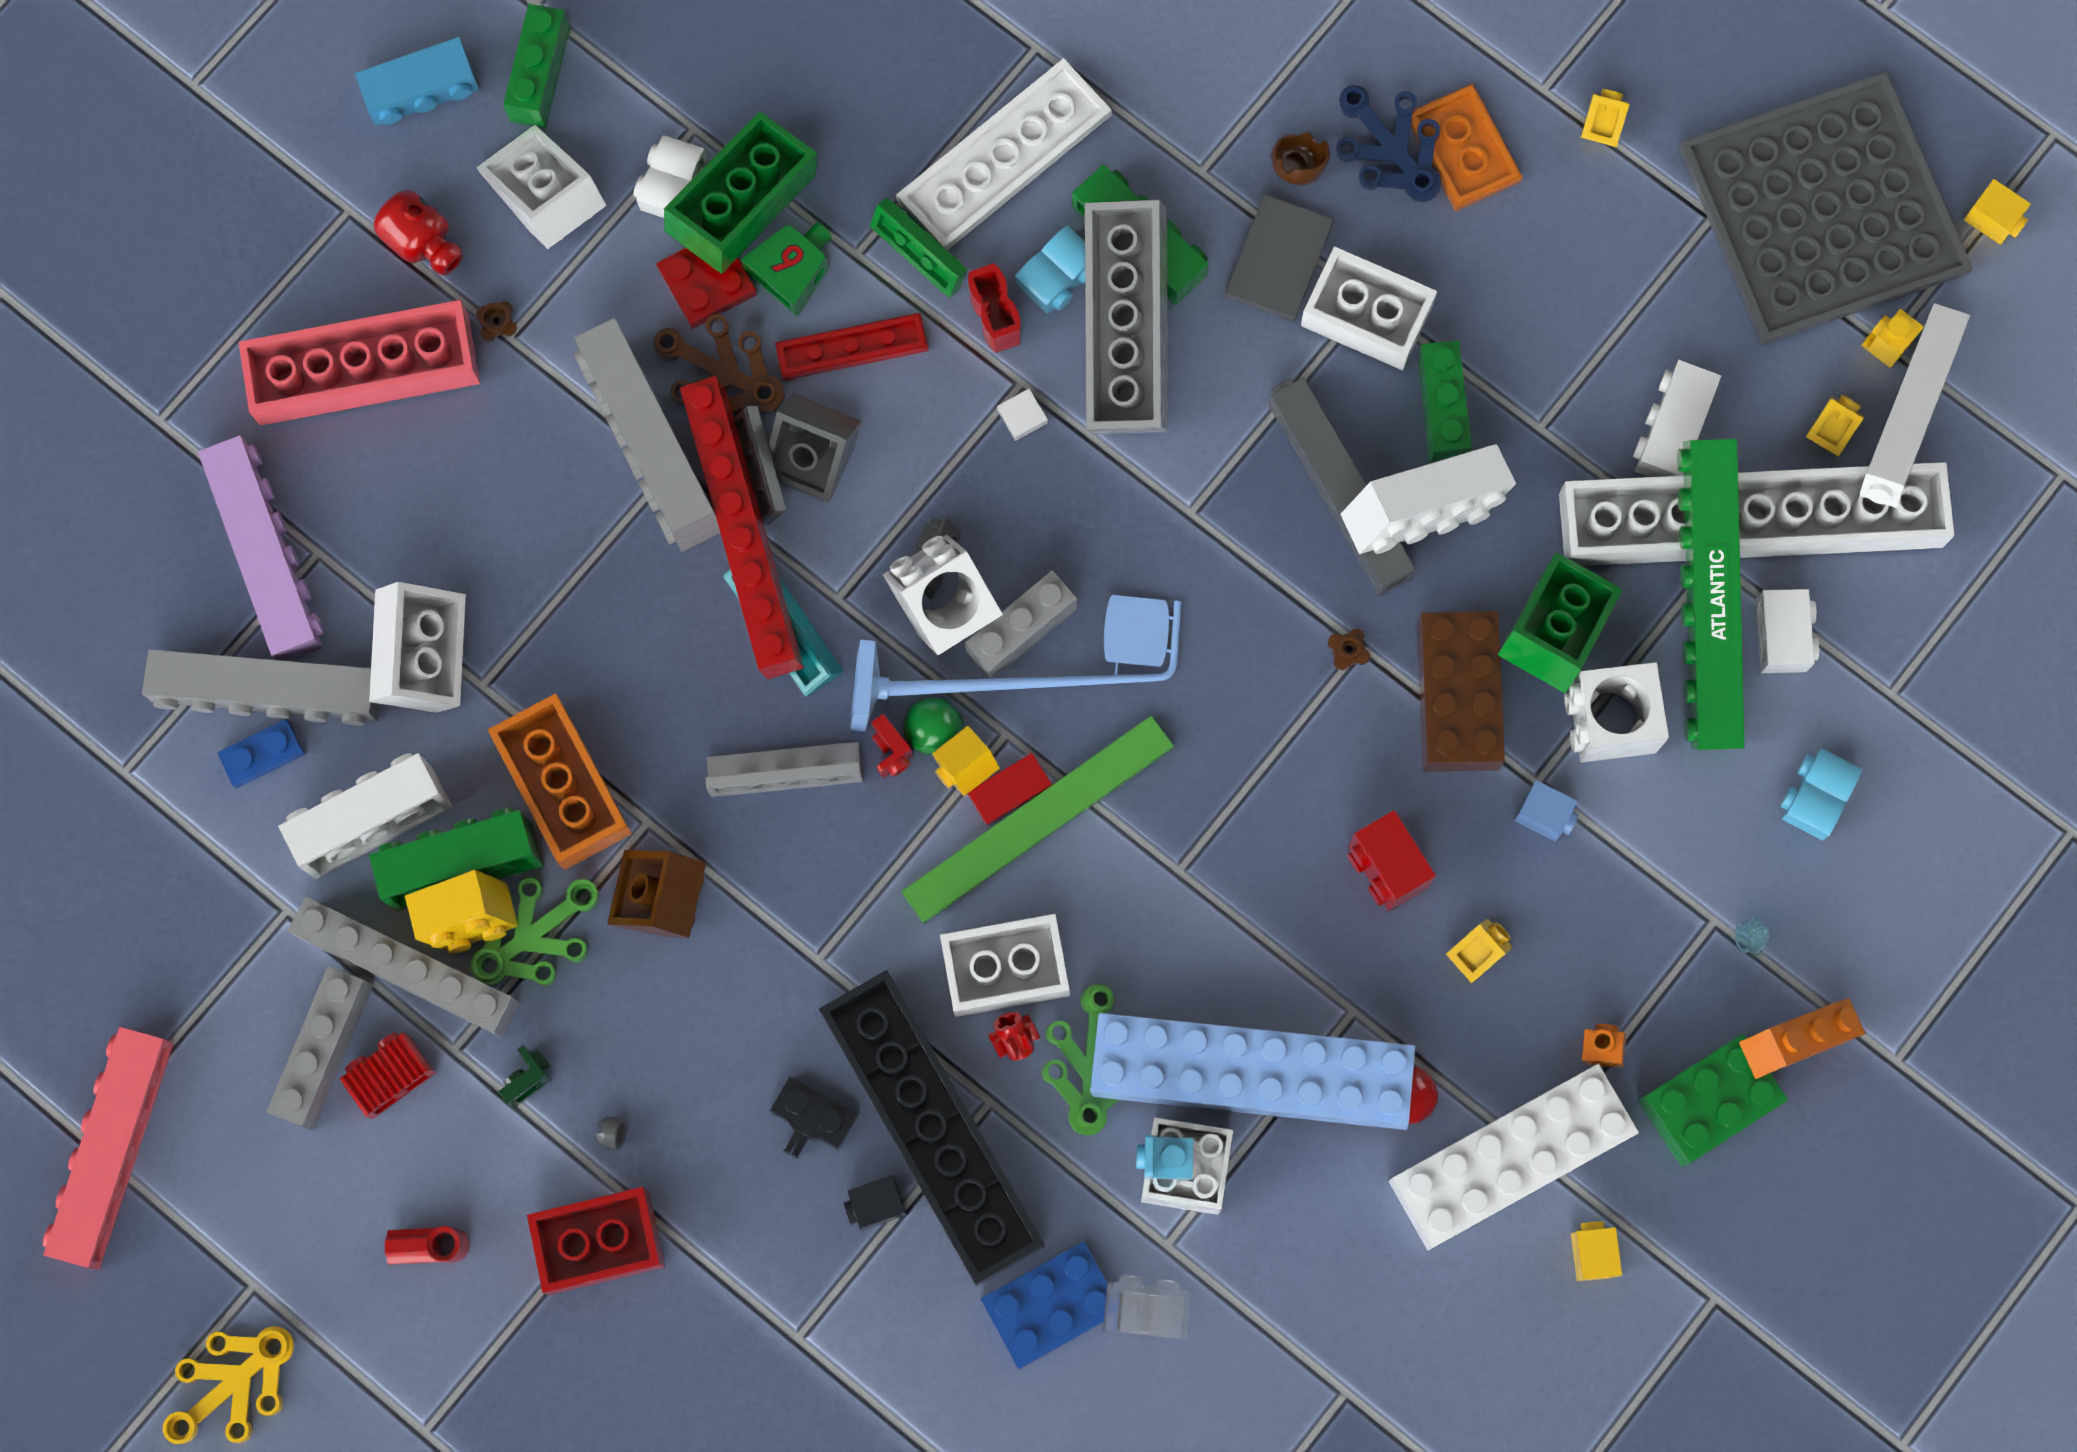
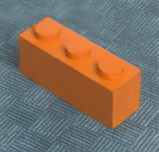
M1846 998L1766 1029L1739 1042L1755 1079L1835 1048L1866 1033L1850 998Z

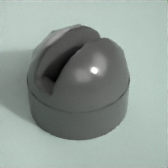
M605 1117L600 1120L597 1126L602 1127L601 1133H595L597 1141L604 1147L619 1150L626 1137V1120L618 1117Z

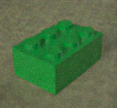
M1555 552L1534 586L1498 656L1566 693L1584 666L1623 589Z
M1744 1033L1638 1100L1681 1167L1692 1163L1788 1101V1098L1771 1073L1755 1079L1739 1042L1747 1039Z

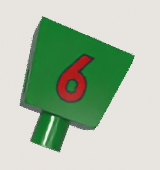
M817 222L804 235L800 234L791 225H785L741 259L743 268L749 277L797 316L828 272L829 264L827 257L820 250L832 239V236L826 228Z

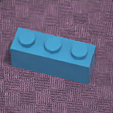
M459 37L355 73L368 113L375 126L397 123L403 116L415 112H429L438 104L449 100L459 101L466 99L472 92L479 90L466 51Z

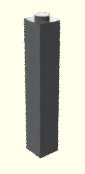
M1304 377L1295 382L1289 379L1278 384L1270 395L1269 408L1377 594L1381 596L1411 580L1416 569L1400 542L1392 549L1380 554H1376L1374 550L1359 554L1341 513L1367 485Z

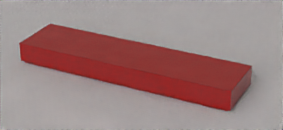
M921 313L775 342L783 381L928 351Z

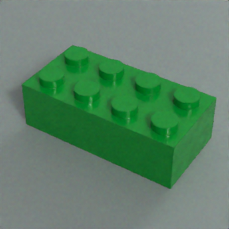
M759 111L664 208V232L722 274L816 177L817 152Z
M512 807L492 812L491 818L479 822H476V819L459 821L453 824L454 829L439 833L438 830L422 832L415 836V841L401 845L400 841H393L382 844L378 847L379 852L369 854L379 897L392 909L398 911L408 908L405 895L472 870H477L502 880L542 868L544 865L532 823L520 810L514 811Z

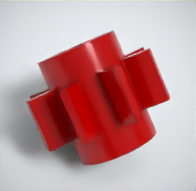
M1008 1012L998 1017L993 1025L995 1031L988 1034L999 1058L1007 1054L1008 1058L1013 1061L1028 1057L1035 1048L1033 1041L1040 1039V1035L1030 1016L1027 1014L1021 1017L1018 1012Z

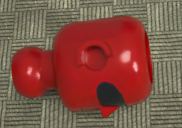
M411 190L397 192L384 203L375 216L374 231L376 235L404 260L410 263H418L428 259L431 268L436 273L444 276L450 274L463 258L461 248L455 243L445 240L449 231V222L437 211V208L432 207L417 193Z

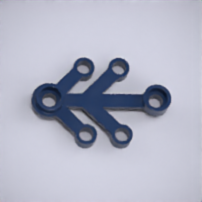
M1357 85L1345 88L1339 98L1341 111L1347 117L1359 118L1381 146L1358 144L1355 139L1344 137L1336 145L1339 159L1344 162L1358 159L1396 163L1404 174L1381 173L1375 165L1364 166L1359 172L1361 186L1368 190H1373L1377 187L1405 189L1407 195L1418 202H1426L1433 199L1441 188L1440 175L1432 167L1435 142L1440 136L1439 124L1433 119H1425L1418 125L1417 131L1421 146L1418 163L1416 164L1407 153L1412 114L1417 109L1415 95L1404 91L1396 96L1395 110L1397 112L1395 136H1393L1369 107V96L1366 90ZM1352 94H1357L1361 97L1360 102L1357 104H1350L1347 99ZM1403 99H1409L1413 105L1409 109H1402L1399 103ZM1425 127H1433L1436 130L1435 134L1431 137L1424 136L1422 130ZM1344 145H1352L1355 148L1353 153L1349 155L1343 154L1341 148ZM1368 172H1373L1377 175V179L1374 182L1368 183L1363 179L1364 175ZM1419 177H1426L1429 180V184L1423 188L1418 187L1415 182Z

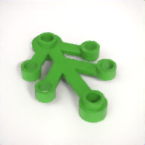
M528 877L523 879L518 886V892L521 897L517 915L518 927H515L514 938L502 947V938L485 942V947L478 950L470 962V971L474 979L488 986L502 982L506 976L531 979L541 986L551 985L557 977L555 967L549 962L541 961L531 965L511 961L523 951L565 956L574 963L583 961L587 957L588 948L581 939L571 938L565 941L543 938V936L575 912H587L596 907L599 902V891L589 880L578 879L572 882L567 889V899L533 923L536 901L543 895V886L535 878ZM531 883L536 884L537 892L533 896H526L524 893L525 887ZM584 890L591 893L590 900L587 903H579V893ZM573 944H580L582 946V952L577 957L569 955V948ZM489 960H495L497 963V968L492 973L484 971V965ZM543 967L550 968V977L546 980H539L538 971Z
M1104 984L1089 986L1081 994V1007L1089 1014L1085 1055L1072 1040L1071 1028L1066 1022L1055 1021L1049 1024L1045 1031L1048 1042L1059 1048L1083 1079L1080 1094L1067 1079V1067L1062 1061H1048L1041 1070L1043 1079L1047 1083L1053 1084L1070 1106L1068 1112L1070 1126L1075 1132L1084 1136L1100 1132L1107 1121L1106 1111L1119 1101L1117 1099L1093 1097L1090 1092L1099 1013L1105 1014L1109 1012L1114 1005L1113 992ZM1096 992L1104 995L1105 1003L1103 1006H1098L1094 1002ZM1055 1026L1063 1029L1064 1037L1062 1040L1054 1038L1052 1030ZM1051 1065H1056L1060 1069L1058 1079L1050 1077L1049 1067ZM1086 1108L1091 1109L1094 1113V1120L1091 1123H1087L1083 1119V1111Z

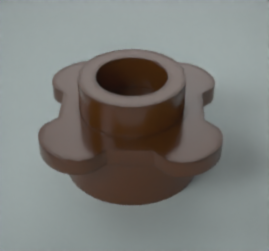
M509 302L490 303L486 306H481L477 310V318L483 327L481 330L483 339L492 341L496 336H513L516 333L517 325L512 321L511 316L513 307ZM499 318L500 322L495 324L494 319Z
M1354 628L1348 634H1332L1329 637L1327 644L1329 648L1333 649V664L1337 669L1345 670L1347 667L1357 664L1365 665L1369 661L1370 653L1365 650L1363 644L1364 633L1360 629ZM1347 646L1352 647V652H1346L1345 648Z

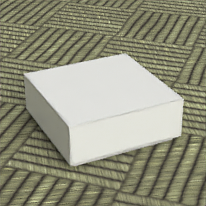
M1030 389L997 406L998 413L1015 441L1048 424L1047 417Z

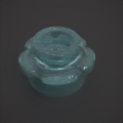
M1751 917L1746 922H1739L1737 924L1735 939L1739 950L1742 953L1753 952L1754 955H1760L1763 952V947L1768 945V929L1756 917Z

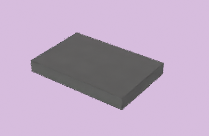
M1264 194L1225 292V297L1295 322L1334 219Z

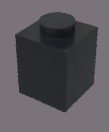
M893 1176L848 1190L850 1200L843 1202L850 1224L858 1223L859 1229L862 1231L907 1216Z

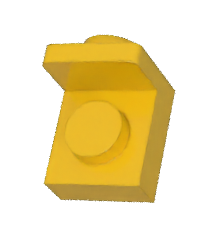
M1602 88L1601 94L1592 93L1591 103L1580 137L1617 147L1630 105L1628 102L1622 101L1624 94Z
M1843 394L1839 399L1831 396L1806 437L1839 457L1864 419V415L1858 412L1861 405Z
M1486 919L1448 951L1446 955L1465 977L1473 983L1507 954L1513 946L1508 942L1510 936L1499 923H1492L1489 919Z

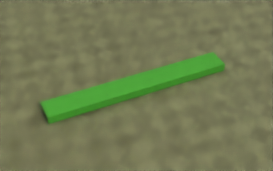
M1150 716L902 890V895L922 923H927L1174 748L1173 744L1153 717Z

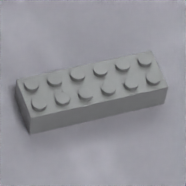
M1160 200L1085 203L1086 429L1093 434L1168 432L1167 208Z
M616 319L608 320L574 337L579 350L573 352L574 357L603 415L606 416L605 418L620 448L627 445L622 451L636 480L644 478L638 481L652 512L660 509V512L654 515L669 545L676 542L680 551L684 552L720 534L714 511Z

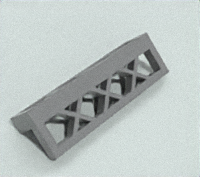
M859 742L707 757L708 777H705L706 789L711 797L863 782Z

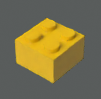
M472 870L405 895L415 940L429 944L433 948L446 950L450 954L465 952L471 948L472 943L482 939L484 941L500 939L506 935L507 930L518 927L508 884L477 870Z

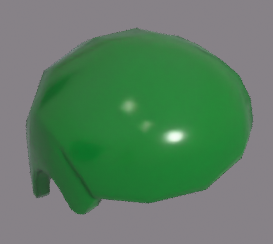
M933 697L923 698L908 709L903 721L905 739L915 750L922 754H932L965 728L963 716L951 703Z

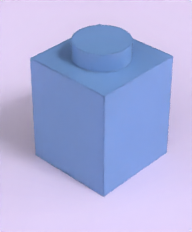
M1536 780L1531 786L1514 821L1556 842L1562 832L1569 835L1579 816V814L1573 812L1578 801Z

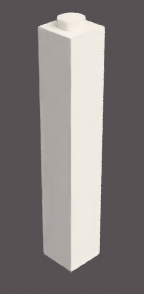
M1933 304L1866 473L1860 496L1869 498L1879 504H1887L1897 508L1970 318L1969 314Z

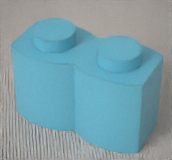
M1068 225L1061 229L1015 275L1016 285L1047 314L1055 308L1058 311L1063 309L1073 297L1071 291L1080 283L1085 285V241Z
M1820 748L1814 756L1807 754L1797 771V774L1802 776L1798 788L1796 789L1791 786L1781 802L1780 807L1786 809L1782 820L1824 841L1836 825L1863 769L1823 748Z

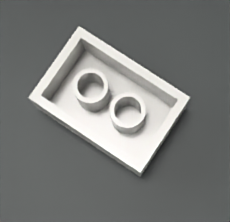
M1334 246L1303 311L1301 326L1403 370L1433 307L1437 291Z
M396 582L375 590L369 702L435 713L460 706L466 594L403 582Z
M1056 914L940 935L955 1017L1070 996Z

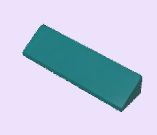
M729 569L723 577L738 598L732 573ZM779 577L804 666L803 669L789 674L805 697L842 674L843 669Z

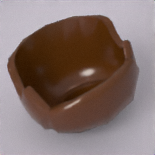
M1305 132L1299 135L1288 134L1279 138L1270 155L1273 168L1282 180L1290 184L1303 186L1318 180L1328 164L1330 150L1327 141L1324 140L1319 143L1312 137L1310 132Z

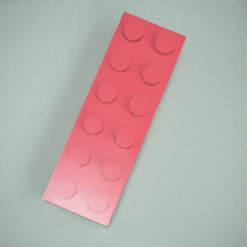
M461 300L238 342L249 413L260 426L480 384L470 318Z

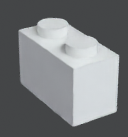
M1809 589L1763 590L1755 600L1761 673L1807 672L1815 664L1814 661H1817L1819 658V642L1817 638L1812 636V624L1816 622L1815 601H1810Z

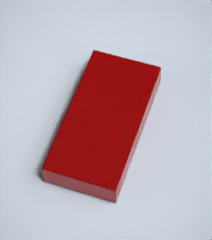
M1030 753L979 784L967 795L986 826H989L1052 786V783L1033 753Z

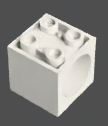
M948 535L931 538L923 544V550L911 557L904 556L890 565L889 571L882 574L917 635L937 655L1003 615L968 552ZM958 572L959 586L954 598L940 609L933 611L929 609L923 610L922 596L928 583L939 574Z
M1657 662L1580 671L1570 685L1569 692L1564 694L1567 715H1573L1575 729L1570 730L1571 747L1573 752H1579L1580 763L1656 754L1669 738ZM1599 694H1617L1625 698L1633 706L1637 715V723L1629 733L1615 734L1605 730L1596 722L1591 711V705Z
M1154 1117L1151 1135H1154V1137L1193 1138V1179H1144L1141 1203L1218 1215L1222 1209L1233 1130Z

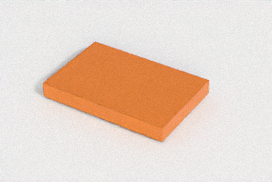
M1473 83L1417 108L1415 113L1412 114L1411 129L1420 146L1421 141L1418 138L1417 131L1420 122L1425 119H1433L1439 124L1440 136L1435 142L1432 167L1439 173L1441 186L1455 212L1521 182L1523 177ZM1430 126L1422 130V134L1426 137H1431L1436 132Z

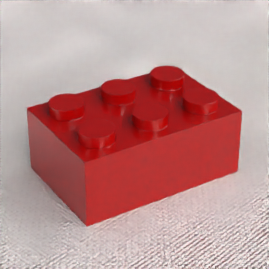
M645 1187L527 1214L542 1293L553 1295L666 1267L650 1192Z

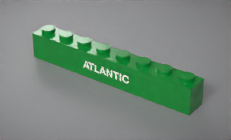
M1737 439L1683 441V449H1678L1677 453L1678 471L1684 472V487L1679 488L1678 504L1680 511H1685V526L1680 527L1679 543L1681 549H1686V565H1681L1680 581L1682 588H1687V603L1682 604L1681 620L1683 626H1688V642H1683L1682 658L1684 665H1689V680H1684L1683 697L1685 703H1690V718L1684 721V735L1686 741H1691V748L1696 750L1744 749Z

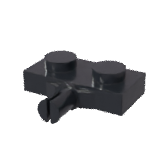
M789 1077L770 1109L771 1114L786 1121L795 1131L783 1151L788 1155L791 1154L796 1159L799 1158L798 1156L808 1139L821 1141L839 1151L858 1118V1114L792 1077Z

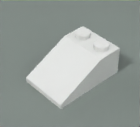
M536 125L529 128L477 167L480 174L523 225L547 249L562 240L566 235L606 206L591 176Z

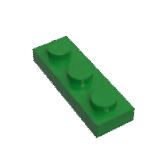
M888 197L878 203L869 227L948 298L956 294L968 269L962 265L957 257L944 249L929 232L924 231L914 222L905 210L894 204Z

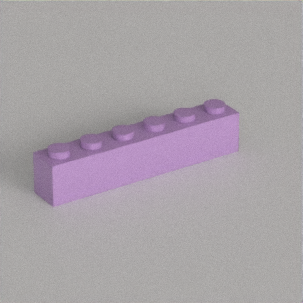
M239 435L197 451L271 656L276 660L289 661L323 648L319 636L324 634V630L316 613L311 614L307 601L312 600L305 580H298L294 570L295 567L299 566V561L291 545L286 546L282 534L286 533L287 529L279 511L273 512L269 500L275 499L268 479H261L257 467L262 465V460L254 444L249 446Z

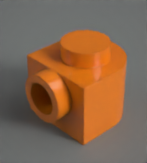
M1595 1024V1030L1585 1029L1582 1061L1585 1064L1594 1066L1599 1063L1601 1067H1624L1626 1034L1619 1032V1026L1611 1024Z

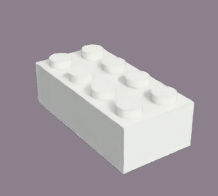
M1495 444L1371 481L1341 513V516L1359 554L1372 550L1376 554H1380L1392 549L1398 542L1406 540L1407 544H1413L1425 538L1430 532L1437 531L1439 535L1445 534L1457 528L1459 523L1468 521L1470 525H1474L1487 519L1490 516L1489 510L1506 500L1505 495L1516 485V482L1498 445Z
M407 753L394 759L391 762L392 767L380 773L373 771L361 776L356 780L357 785L344 792L342 790H335L328 793L321 799V804L309 810L301 808L290 813L286 817L287 821L278 827L298 867L313 878L318 879L453 808L434 769L419 753L415 755Z

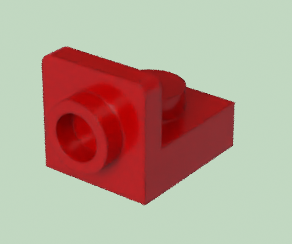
M882 713L871 722L876 732L871 738L884 755L889 751L892 752L890 756L876 766L879 774L884 779L889 774L892 777H896L906 770L911 764L909 759L913 757V753L908 744Z

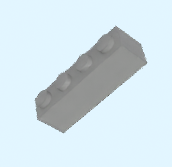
M327 966L266 1113L313 1131L373 985L361 978Z

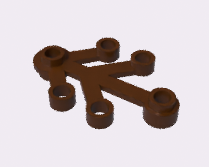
M714 314L706 321V330L714 337L720 361L686 344L684 337L673 328H664L656 334L654 348L661 357L667 360H675L680 357L712 374V376L690 383L685 380L676 381L672 385L670 392L672 398L678 403L684 404L683 398H678L677 390L681 386L714 376L718 378L724 388L734 385L745 391L728 398L732 413L748 406H758L760 412L768 413L775 411L783 403L785 397L784 387L777 378L768 375L761 353L762 340L755 332L746 331L738 339L739 348L748 355L753 378L740 372L728 334L730 324L720 314ZM718 320L723 321V330L718 333L713 332V323ZM668 336L673 337V346L668 349L663 348V339ZM749 337L756 338V346L753 349H745L744 347L745 340ZM763 387L771 388V396L767 399H760L759 392Z

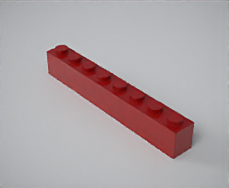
M716 376L680 387L758 670L767 679H772L803 669V662L726 389Z

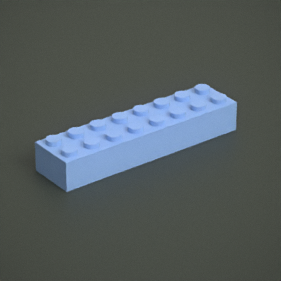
M1099 1013L1090 1092L1093 1097L1407 1130L1415 1045Z

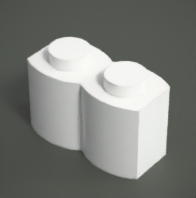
M665 135L662 136L658 145L653 144L647 159V164L650 165V168L645 177L640 176L634 188V197L637 198L639 209L664 218V208L706 166L708 159L705 149Z

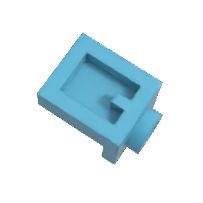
M1145 1135V1144H1137L1136 1169H1144V1179L1192 1180L1193 1138Z

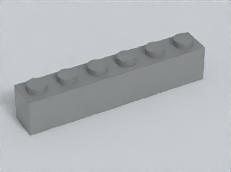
M148 649L142 694L153 702V706L157 708L175 710L177 704L191 705V710L203 713H213L214 708L229 709V713L239 716H251L252 711L266 712V716L275 719H289L290 714L304 715L305 720L321 723L327 722V718L332 717L342 718V723L355 726L365 725V720L377 721L379 703L369 702L371 668Z
M305 897L288 929V932L297 938L501 1038L520 1004L513 997L308 897Z

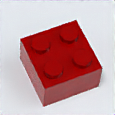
M1395 810L1354 833L1348 846L1351 852L1347 856L1351 865L1358 874L1365 873L1372 884L1368 886V890L1373 900L1379 907L1385 905L1389 912L1427 890L1436 877Z

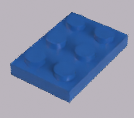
M1085 1241L981 1298L1018 1370L1122 1312Z

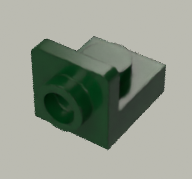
M524 1045L517 1049L530 1068L525 1072L523 1069H519L509 1075L503 1081L505 1087L498 1091L506 1104L512 1108L520 1105L552 1081L545 1072L550 1068V1065L538 1049L531 1052Z

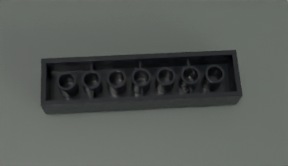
M885 970L819 1008L976 1287L1044 1248V1242L889 972Z

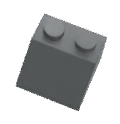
M792 393L777 411L768 444L778 481L829 502L852 455L861 420Z

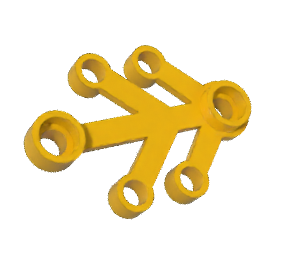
M267 1327L257 1337L230 1336L228 1333L219 1331L213 1332L208 1336L206 1348L212 1355L224 1356L230 1351L253 1353L241 1365L206 1364L189 1358L181 1360L175 1368L176 1377L181 1382L193 1383L198 1379L223 1381L188 1412L178 1411L171 1413L163 1423L162 1429L165 1438L173 1444L189 1443L198 1433V1424L233 1394L230 1422L226 1425L225 1435L233 1443L247 1441L252 1434V1426L247 1421L251 1378L262 1368V1394L256 1400V1408L260 1414L265 1416H273L279 1413L283 1406V1400L278 1394L280 1367L291 1358L294 1351L293 1337L282 1327ZM222 1336L226 1342L225 1347L221 1351H216L213 1342L217 1337ZM274 1339H278L281 1343V1349L277 1354H272L269 1351V1344ZM188 1363H191L195 1368L194 1375L190 1378H186L183 1375V1368ZM268 1396H272L276 1403L271 1411H267L263 1407V1401ZM185 1420L189 1425V1430L182 1436L177 1432V1425L180 1421ZM237 1423H241L245 1428L244 1435L241 1438H236L232 1432L233 1427Z

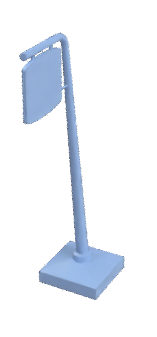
M1112 595L1110 597L1104 625V654L1107 662L1116 663L1115 675L890 681L889 677L880 676L876 641L860 640L856 658L850 731L865 732L877 699L887 700L889 696L1164 681L1175 673L1177 667L1182 602L1174 601L1173 616H1169L1168 605L1165 600ZM1169 619L1173 620L1171 649H1167ZM1166 652L1171 653L1169 668L1164 673L1117 675L1118 663L1160 667L1164 662Z

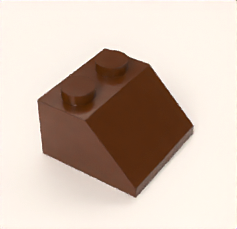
M624 850L607 925L664 937L689 938L691 928L695 922V911L699 893L704 882L703 876L706 863L672 851Z

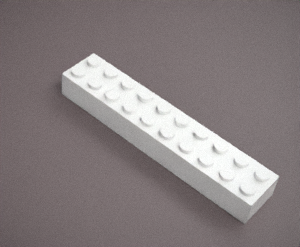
M1946 462L1913 464L1897 508L1887 504H1879L1869 498L1860 496L1869 466L1738 473L1740 558L1943 548L1954 537ZM1684 475L1565 481L1559 493L1564 557L1580 566L1686 561V549H1681L1679 543L1680 527L1685 526V511H1680L1678 504L1679 488L1684 487Z

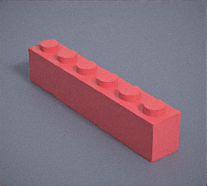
M122 1027L118 1028L116 1035L111 1036L106 1049V1056L109 1058L105 1071L99 1073L94 1084L93 1092L96 1098L92 1110H88L82 1120L81 1132L84 1134L80 1146L73 1150L69 1159L68 1169L71 1170L67 1185L61 1187L56 1198L58 1212L54 1224H50L44 1234L43 1246L46 1247L44 1256L100 1270L174 1043Z

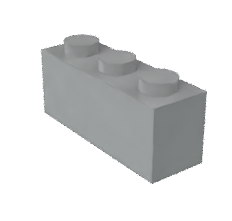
M1053 570L1050 571L1003 610L1002 616L984 626L965 642L966 654L987 678H995L1077 610L1076 596Z

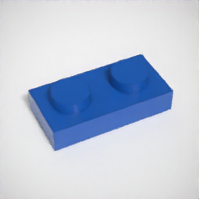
M284 719L217 752L232 786L236 789L305 755L288 719Z

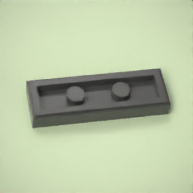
M748 406L734 417L763 524L768 525L786 511V506L758 406Z

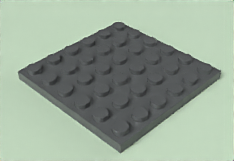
M1887 71L1682 141L1678 147L1761 345L1967 275L1973 269Z

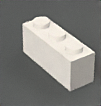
M1678 360L1673 371L1665 370L1658 388L1659 391L1664 392L1660 405L1652 404L1645 424L1651 426L1647 438L1640 437L1633 454V458L1639 459L1635 472L1648 477L1684 475V472L1678 471V449H1683V441L1698 440L1721 375Z

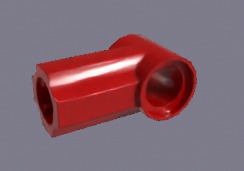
M439 1226L436 1228L387 1230L385 1255L388 1265L455 1263L465 1258L470 1244L467 1235L462 1230L453 1227ZM451 1234L455 1240V1247L449 1255H444L440 1250V1241L445 1235Z

